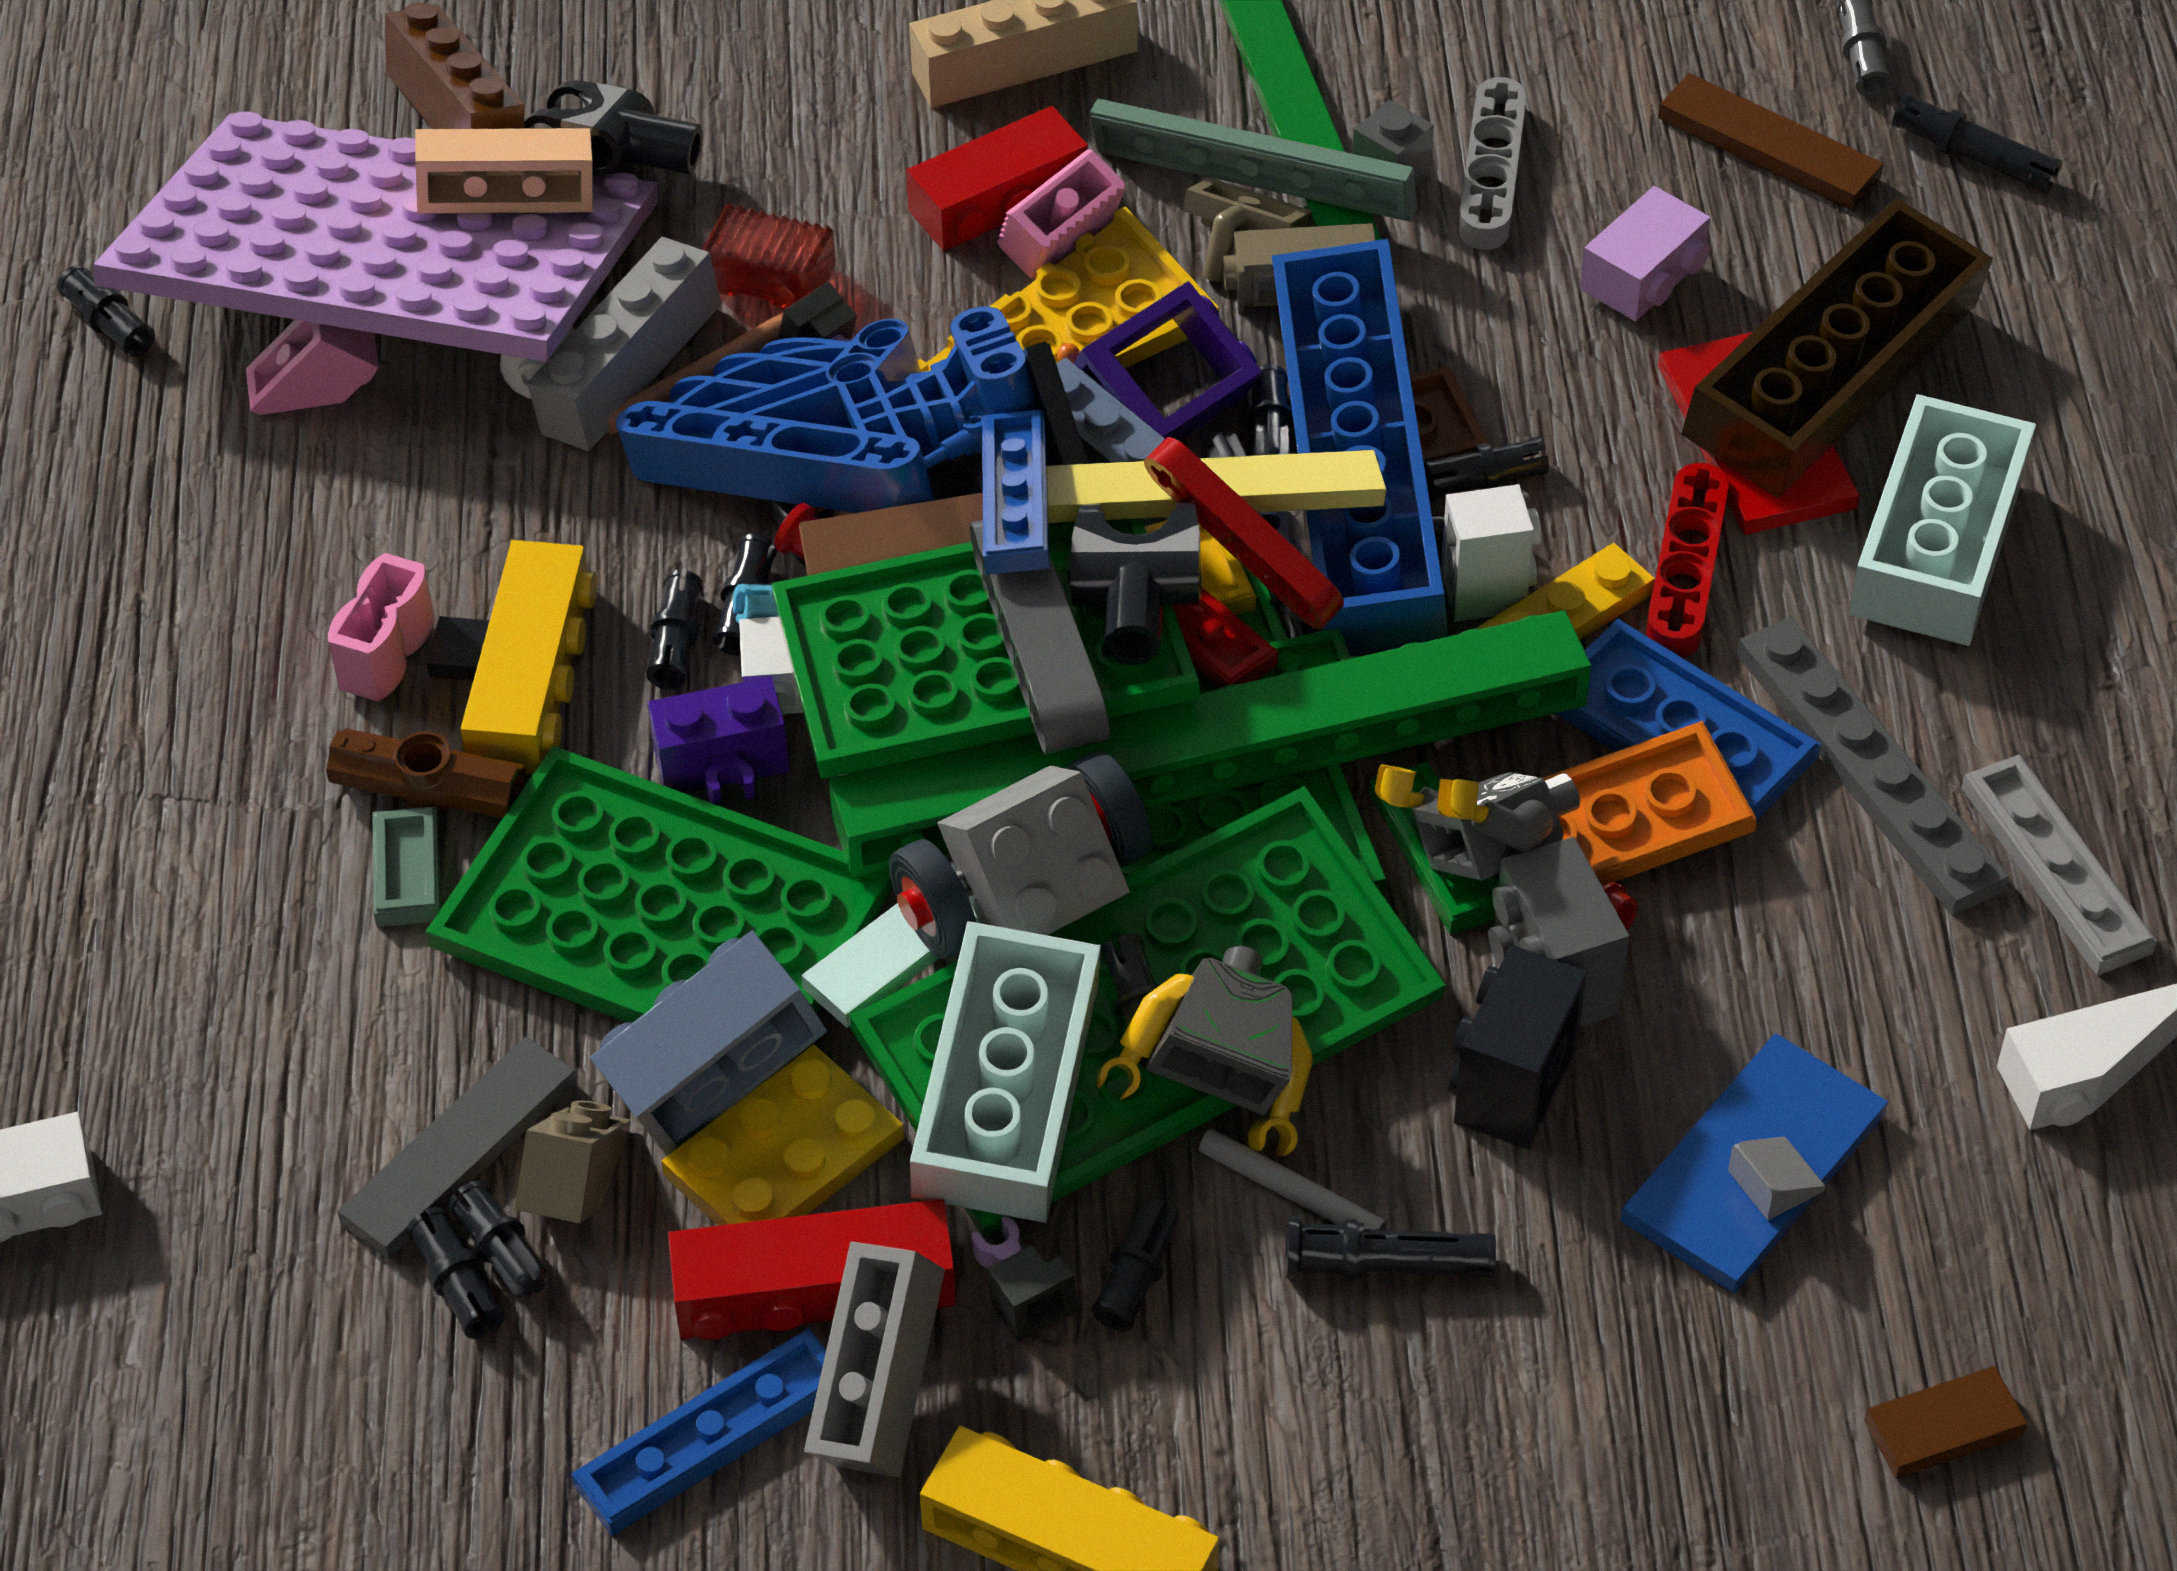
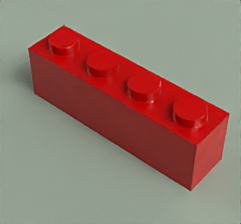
M944 1199L668 1232L674 1303L680 1339L698 1337L706 1340H715L735 1332L760 1329L788 1331L801 1324L833 1321L851 1241L916 1251L945 1269L937 1309L956 1306L954 1268Z

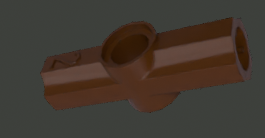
M347 728L343 731L337 730L329 746V758L326 766L329 783L402 797L408 809L437 806L438 814L443 813L449 808H455L504 818L525 787L527 780L525 765L451 750L449 742L443 736L434 732H418L410 734L401 740Z

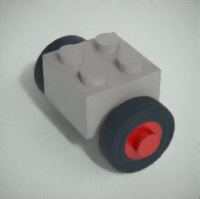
M1094 751L1074 760L1066 768L1050 765L937 822L958 872H955L942 852L926 839L914 841L894 852L889 858V871L897 902L906 922L914 929L924 945L934 955L945 959L960 953L967 921L977 923L974 912L978 922L981 924L1048 935L1124 896L1130 891L1120 868L1129 866L1150 853L1153 845V836L1145 807L1127 774L1110 755L1103 751Z

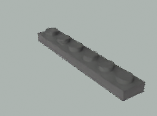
M1792 617L1739 639L1737 657L1794 726L1821 743L1819 756L1951 916L2006 892L2009 879L2006 871Z

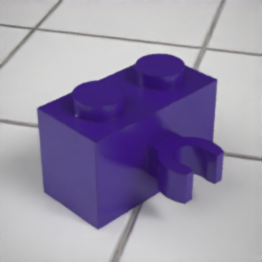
M772 677L647 701L653 747L663 786L682 793L707 789L709 801L719 806L722 805L720 789L724 785L738 783L744 788L746 799H754L756 795L755 779L789 772L785 724Z

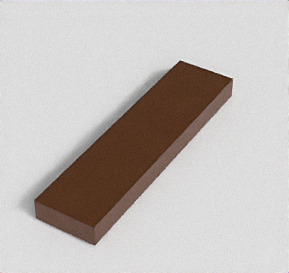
M1688 73L1659 104L1658 119L1852 210L1878 182L1882 175L1883 162L1691 73Z

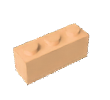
M590 128L415 129L417 214L593 212Z

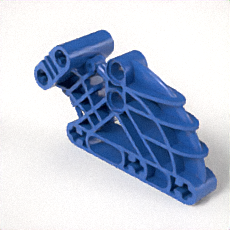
M985 306L968 309L953 319L950 329L955 345L946 359L930 365L931 371L921 372L908 325L898 319H884L867 325L851 341L823 338H786L766 344L759 353L728 355L715 365L713 369L714 377L699 375L679 380L670 390L671 401L669 403L644 401L627 407L616 418V428L631 472L636 479L792 504L806 503L812 507L861 513L934 501V493L927 469L941 461H945V459L952 461L962 454L971 456L974 453H982V416L1039 410L1025 353L1019 342L1016 341L1014 333L1011 332L1003 313L997 308ZM1046 437V441H1047V466H1050V464H1051V462H1052V456H1051V452H1050L1048 440H1047V437Z

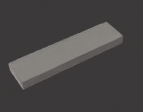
M2020 754L1964 775L1961 789L2096 976L2153 955L2157 940Z

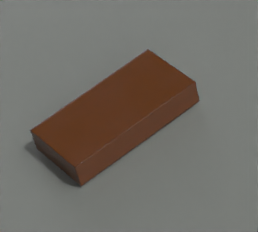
M1995 1366L1869 1407L1864 1419L1895 1479L2022 1437L2027 1427V1421Z

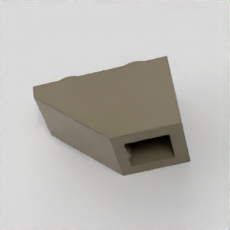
M573 1101L571 1107H566L559 1112L552 1113L547 1119L527 1129L514 1210L579 1224L600 1211L629 1135L631 1120L611 1116L612 1108L602 1103Z

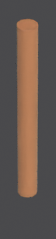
M783 312L627 399L607 420L609 426L607 432L610 435L618 432L616 418L627 407L644 401L669 403L671 401L670 390L679 380L699 375L714 377L713 369L722 358L736 353H759L766 344L778 340Z

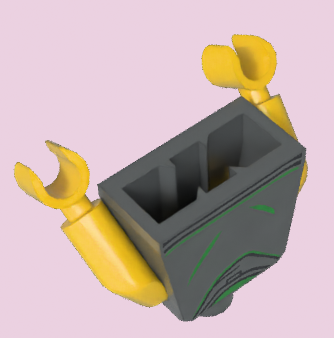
M1235 946L1225 951L1222 962L1213 958L1202 959L1192 975L1175 974L1145 996L1120 1040V1043L1125 1046L1118 1058H1113L1101 1066L1097 1072L1096 1085L1098 1088L1102 1086L1111 1067H1119L1124 1069L1129 1076L1128 1087L1123 1091L1119 1100L1130 1096L1139 1087L1141 1080L1140 1071L1137 1066L1142 1057L1149 1058L1146 1067L1147 1071L1265 1115L1272 1106L1269 1118L1257 1120L1251 1126L1248 1133V1143L1252 1150L1261 1151L1266 1142L1267 1131L1273 1126L1279 1133V1143L1275 1154L1276 1156H1285L1294 1150L1298 1142L1297 1131L1289 1119L1291 1112H1299L1313 1056L1299 1020L1292 1015V994L1283 985L1260 977L1263 959L1257 951L1244 946Z

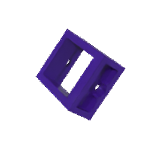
M1189 281L1081 349L1074 362V365L1164 439L1171 437L1178 441L1245 398L1262 373V370L1256 364L1255 357L1250 348L1242 341L1236 340L1220 320L1215 305L1210 299L1200 295ZM1173 319L1222 381L1164 418L1116 359L1115 355Z

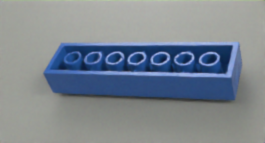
M1383 239L1272 255L1298 454L1374 450L1386 486L1384 506L1306 510L1312 563L1334 584L1344 600V607L1322 628V631L1340 628L1350 656L1400 648L1409 643H1422L1448 637L1444 590L1389 240Z

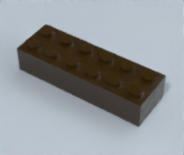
M1895 198L1694 387L1681 435L1779 499L1977 305L1993 257L1900 199Z

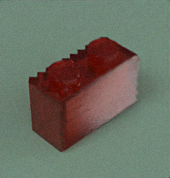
M731 203L725 205L701 249L710 253L719 293L728 296L738 293L765 299L779 308L790 307L825 284L831 278V273L835 270L836 265L833 229L828 225L822 228L817 222L811 225L807 220L799 222L796 218L789 220L785 215L779 218L774 212L770 215L766 214L763 210L757 213L753 208L746 210L742 205L736 208Z

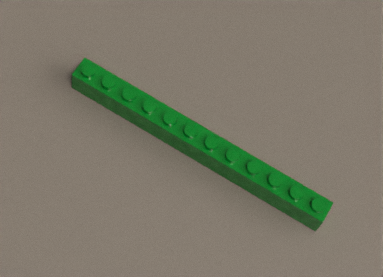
M1565 610L1544 615H1531L1510 623L1483 629H1470L1461 634L1422 643H1409L1400 648L1366 656H1352L1339 662L1304 670H1291L1278 676L1248 683L1230 684L1217 690L1200 693V699L1108 718L1110 739L1083 747L1045 755L1037 735L1031 734L829 778L832 819L851 877L889 869V858L894 852L914 841L922 839L933 843L944 856L950 855L937 822L1050 765L1066 768L1074 760L1094 751L1107 753L1121 766L1138 792L1145 809L1585 707L1587 704L1591 664Z

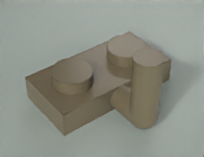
M1210 177L1187 189L1182 210L1200 216V222L1212 228L1202 276L1217 282L1224 281L1223 256L1230 255L1234 231L1238 229L1247 231L1309 227L1312 215L1311 210Z

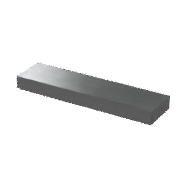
M525 1036L337 1210L340 1224L389 1260L410 1240L407 1234L409 1222L417 1214H420L424 1223L428 1224L431 1220L426 1210L434 1207L445 1208L450 1203L453 1194L458 1195L460 1193L458 1189L461 1186L477 1178L527 1129L577 1084L575 1070Z

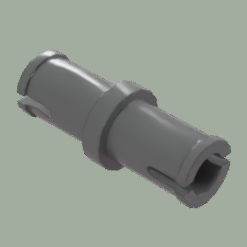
M1838 0L1836 9L1844 31L1841 47L1845 58L1851 61L1856 89L1863 96L1880 95L1886 91L1885 86H1891L1892 78L1884 55L1887 40L1883 29L1876 24L1872 8L1873 2L1872 0H1843L1844 2Z

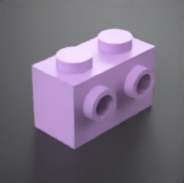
M1653 186L1584 247L1580 290L1636 322L1653 305H1662L1670 296L1674 286L1687 274H1695L1703 267L1710 253V244L1707 243L1710 216L1662 189Z

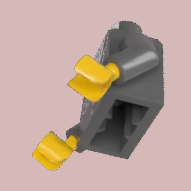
M1380 765L1375 784V793L1380 799L1393 806L1411 808L1431 869L1480 881L1500 872L1502 858L1563 840L1564 833L1558 817L1580 807L1577 788L1572 779L1565 773L1546 781L1543 778L1511 772L1479 783L1462 779H1455L1454 781L1441 779L1439 792L1424 787L1418 793L1412 791L1416 772L1390 765Z

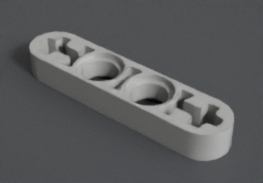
M1494 77L1485 80L1479 85L1475 97L1460 206L1459 236L1465 244L1480 250H1492L1502 246L1508 240L1511 229L1527 96L1525 88L1519 82L1506 77ZM1496 104H1506L1505 116L1494 115ZM1488 138H1499L1507 141L1509 145L1503 148H1492L1484 145L1482 141ZM1482 177H1495L1502 180L1504 184L1498 187H1485L1476 181ZM1481 209L1492 210L1490 223L1480 222Z

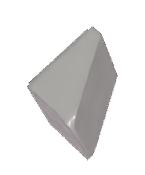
M1786 1137L1743 1141L1732 1147L1728 1172L1767 1221L1824 1192L1825 1185Z

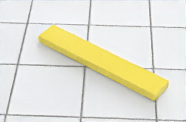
M1374 450L1200 458L1256 512L1384 506L1386 486ZM1144 461L1047 466L1049 523L1076 522L1082 504H1101L1105 520L1169 517L1171 511L1176 509V502L1153 481L1146 471Z

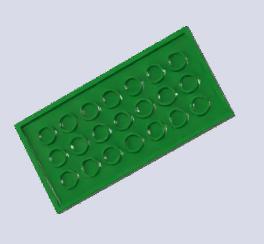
M1305 786L1125 876L1129 893L1047 935L1101 945V948L1105 943L1113 940L1117 950L1122 949L1118 939L1119 936L1127 934L1141 935L1156 986H1160L1175 974L1192 975L1202 959L1213 958L1222 962L1225 951L1231 947L1244 946L1257 951L1263 959L1260 977L1287 987L1292 994V1015L1299 1020L1313 1056L1312 1066L1443 998L1446 984ZM1102 951L1100 953L1098 991L1051 1203L1238 1106L1147 1071L1140 1064L1137 1066L1141 1078L1139 1087L1130 1096L1119 1100L1129 1084L1127 1072L1119 1067H1111L1100 1088L1097 1087L1096 1076L1098 1070L1107 1061L1120 1056L1125 1047L1120 1043V1040L1127 1029L1124 1016L1117 1014L1113 1005L1118 996ZM958 961L850 1015V1028L916 1133ZM964 1208L983 1239L1002 1229L1001 1219L1007 1216ZM1007 1216V1217H1010L1014 1222H1017V1221H1019V1220L1022 1219V1218Z

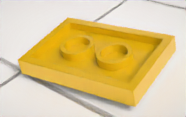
M812 1045L662 1159L663 1175L717 1226L808 1215L904 1140V1126L898 1118L818 1047Z

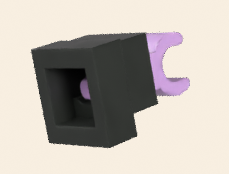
M826 282L783 311L778 340L786 338H823L851 341L857 314L843 301V297L829 282Z
M1004 1216L1001 1221L1005 1242L999 1245H991L983 1240L979 1232H973V1254L976 1261L988 1270L991 1303L1003 1318V1323L1015 1340L1020 1342L1077 1311L1075 1278L1060 1256L1045 1263L1033 1245L1022 1249L1020 1231L1016 1222L1010 1217Z

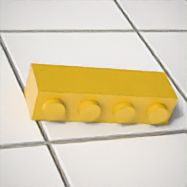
M511 540L461 725L465 753L525 765L526 774L533 775L551 747L556 746L559 748L562 719L558 712L561 702L569 703L571 700L574 671L570 664L573 655H581L583 652L586 626L585 620L582 617L585 608L594 607L597 595L596 572L588 571L584 546Z
M959 1425L919 1493L923 1530L1017 1571H1218L1219 1537L1211 1534L1197 1520L1182 1515L1172 1517L1148 1507L1138 1496L1128 1490L1117 1487L1104 1488L1081 1478L1073 1468L1057 1460H1047L1044 1462L1018 1451L1011 1442L995 1433L984 1432L979 1434Z

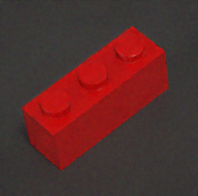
M1050 106L906 169L908 211L943 251L948 250L1005 223L1004 218L1007 217L1006 213L1088 150V144L1053 106Z

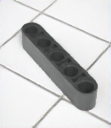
M983 519L970 522V538L978 571L1043 753L1048 755L1108 741L1110 739V729L1104 700L1051 556L1050 569L986 575L983 560Z

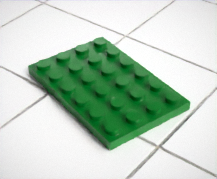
M1142 518L1105 520L1113 529L1124 534L1140 535L1147 533ZM1076 522L1050 525L1049 553L1100 688L1107 717L1111 718L1200 699L1199 680L1172 605L1163 606L1162 645L1158 656L1152 658L1146 664L1133 666L1121 664L1115 658L1106 654L1103 646L1106 606L1072 605L1070 563L1072 534ZM971 542L771 583L777 615L821 779L1036 734L978 571Z
M552 746L426 930V936L430 948L622 1021L633 1023L654 1007L655 999L666 987L680 980L687 981L708 965L709 957L721 944L733 938L741 939L753 930L801 989L817 1014L822 1005L803 989L802 974L872 923L894 887L889 869L851 877L842 850Z

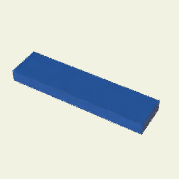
M1044 410L982 416L983 560L985 574L1050 569L1047 441Z
M809 1328L805 1329L572 1472L574 1487L611 1536L615 1535L813 1412L826 1349Z

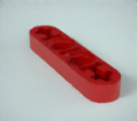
M1167 437L1144 459L1146 471L1153 481L1176 503H1195L1198 524L1306 624L1313 628L1322 629L1344 607L1343 597L1334 584L1183 443L1174 438Z
M1708 463L1686 465L1677 472L1674 479L1647 620L1646 636L1681 658L1694 653L1702 640L1729 489L1728 478L1724 471ZM1695 490L1707 491L1703 508L1692 507ZM1686 529L1697 530L1706 535L1708 539L1700 544H1688L1681 541L1676 534ZM1677 574H1686L1694 577L1699 582V585L1692 589H1679L1671 585L1667 579ZM1672 610L1684 612L1680 631L1668 630Z

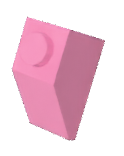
M295 319L246 368L250 411L263 415L343 403L361 385L367 384L379 368L375 334Z

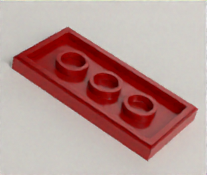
M1752 332L1660 352L1658 368L1684 419H1686L1694 387ZM1833 445L1779 499L1699 447L1706 462L1718 467L1727 476L1729 482L1727 503L1744 535L1851 511L1858 507L1860 495Z

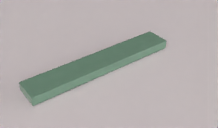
M1099 98L1090 111L1097 152L1404 221L1411 222L1418 208L1414 169L1411 166Z

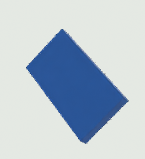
M1619 619L1584 650L1591 664L1586 706L1555 713L1615 752L1703 721L1754 813L1756 821L1819 758L1821 748L1820 742Z
M1774 1033L1622 1208L1620 1221L1735 1294L1817 1195L1767 1221L1728 1172L1732 1147L1743 1141L1786 1137L1826 1186L1885 1116L1888 1101L1777 1033Z

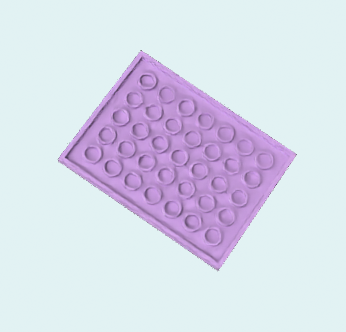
M253 112L230 113L93 264L95 286L547 362L657 205L658 183L639 180L635 175L629 173L592 176L593 212L417 214L414 138H397L392 140L369 136L365 131L358 129L336 131L318 128L311 122L303 120L281 122L262 119L259 114Z

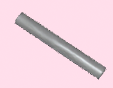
M1213 1128L1206 1132L1200 1143V1153L1335 1225H1343L1347 1218L1357 1219L1358 1222H1364L1365 1229L1386 1230L1387 1221Z

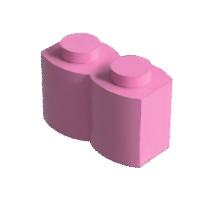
M384 553L365 569L357 586V597L340 609L334 617L328 632V642L339 690L379 702L391 694L399 685L406 671V657L413 654L425 643L434 625V611L425 564Z

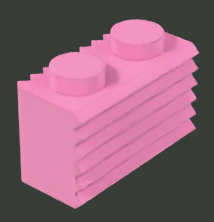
M1086 150L1006 213L1005 223L1002 224L1004 228L1001 229L1000 239L997 241L999 247L1031 280H1036V271L1047 262L1056 265L1058 261L1066 257V254L1074 251L1076 241L1087 232L1091 235H1096L1099 229L1105 228L1107 222H1113L1114 212L1118 209L1125 189V182L1093 150Z

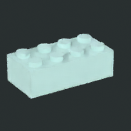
M1919 394L1916 395L1857 566L1848 615L1970 646L2025 475L2036 427L2035 423Z
M967 921L911 1154V1198L927 1201L944 1199L945 1204L1047 1222L1099 986L1101 945Z

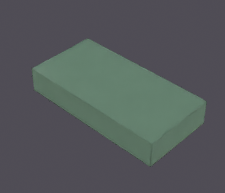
M437 806L373 812V914L376 927L432 922L441 910L440 829Z

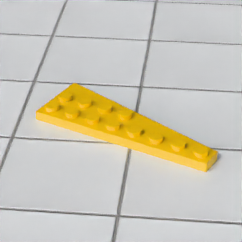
M1126 206L1115 211L1114 221L1093 236L1087 232L1076 241V250L1059 263L1054 265L1051 262H1047L1036 271V280L1022 291H1017L1012 296L1005 294L990 305V307L997 308L1003 313L1011 332L1014 333L1015 339L1019 342L1022 350L1046 341L1047 344L1050 343L1056 363L1059 362L1057 351L1061 345L1073 343L1081 351L1087 345L1187 281L1194 286L1200 295L1210 299L1219 313V307ZM1171 319L1115 355V357L1125 369L1187 340L1188 337L1176 322ZM952 335L947 338V347L928 362L922 359L918 360L921 372L931 371L930 365L948 357L955 345ZM813 507L817 514L827 510L825 508Z

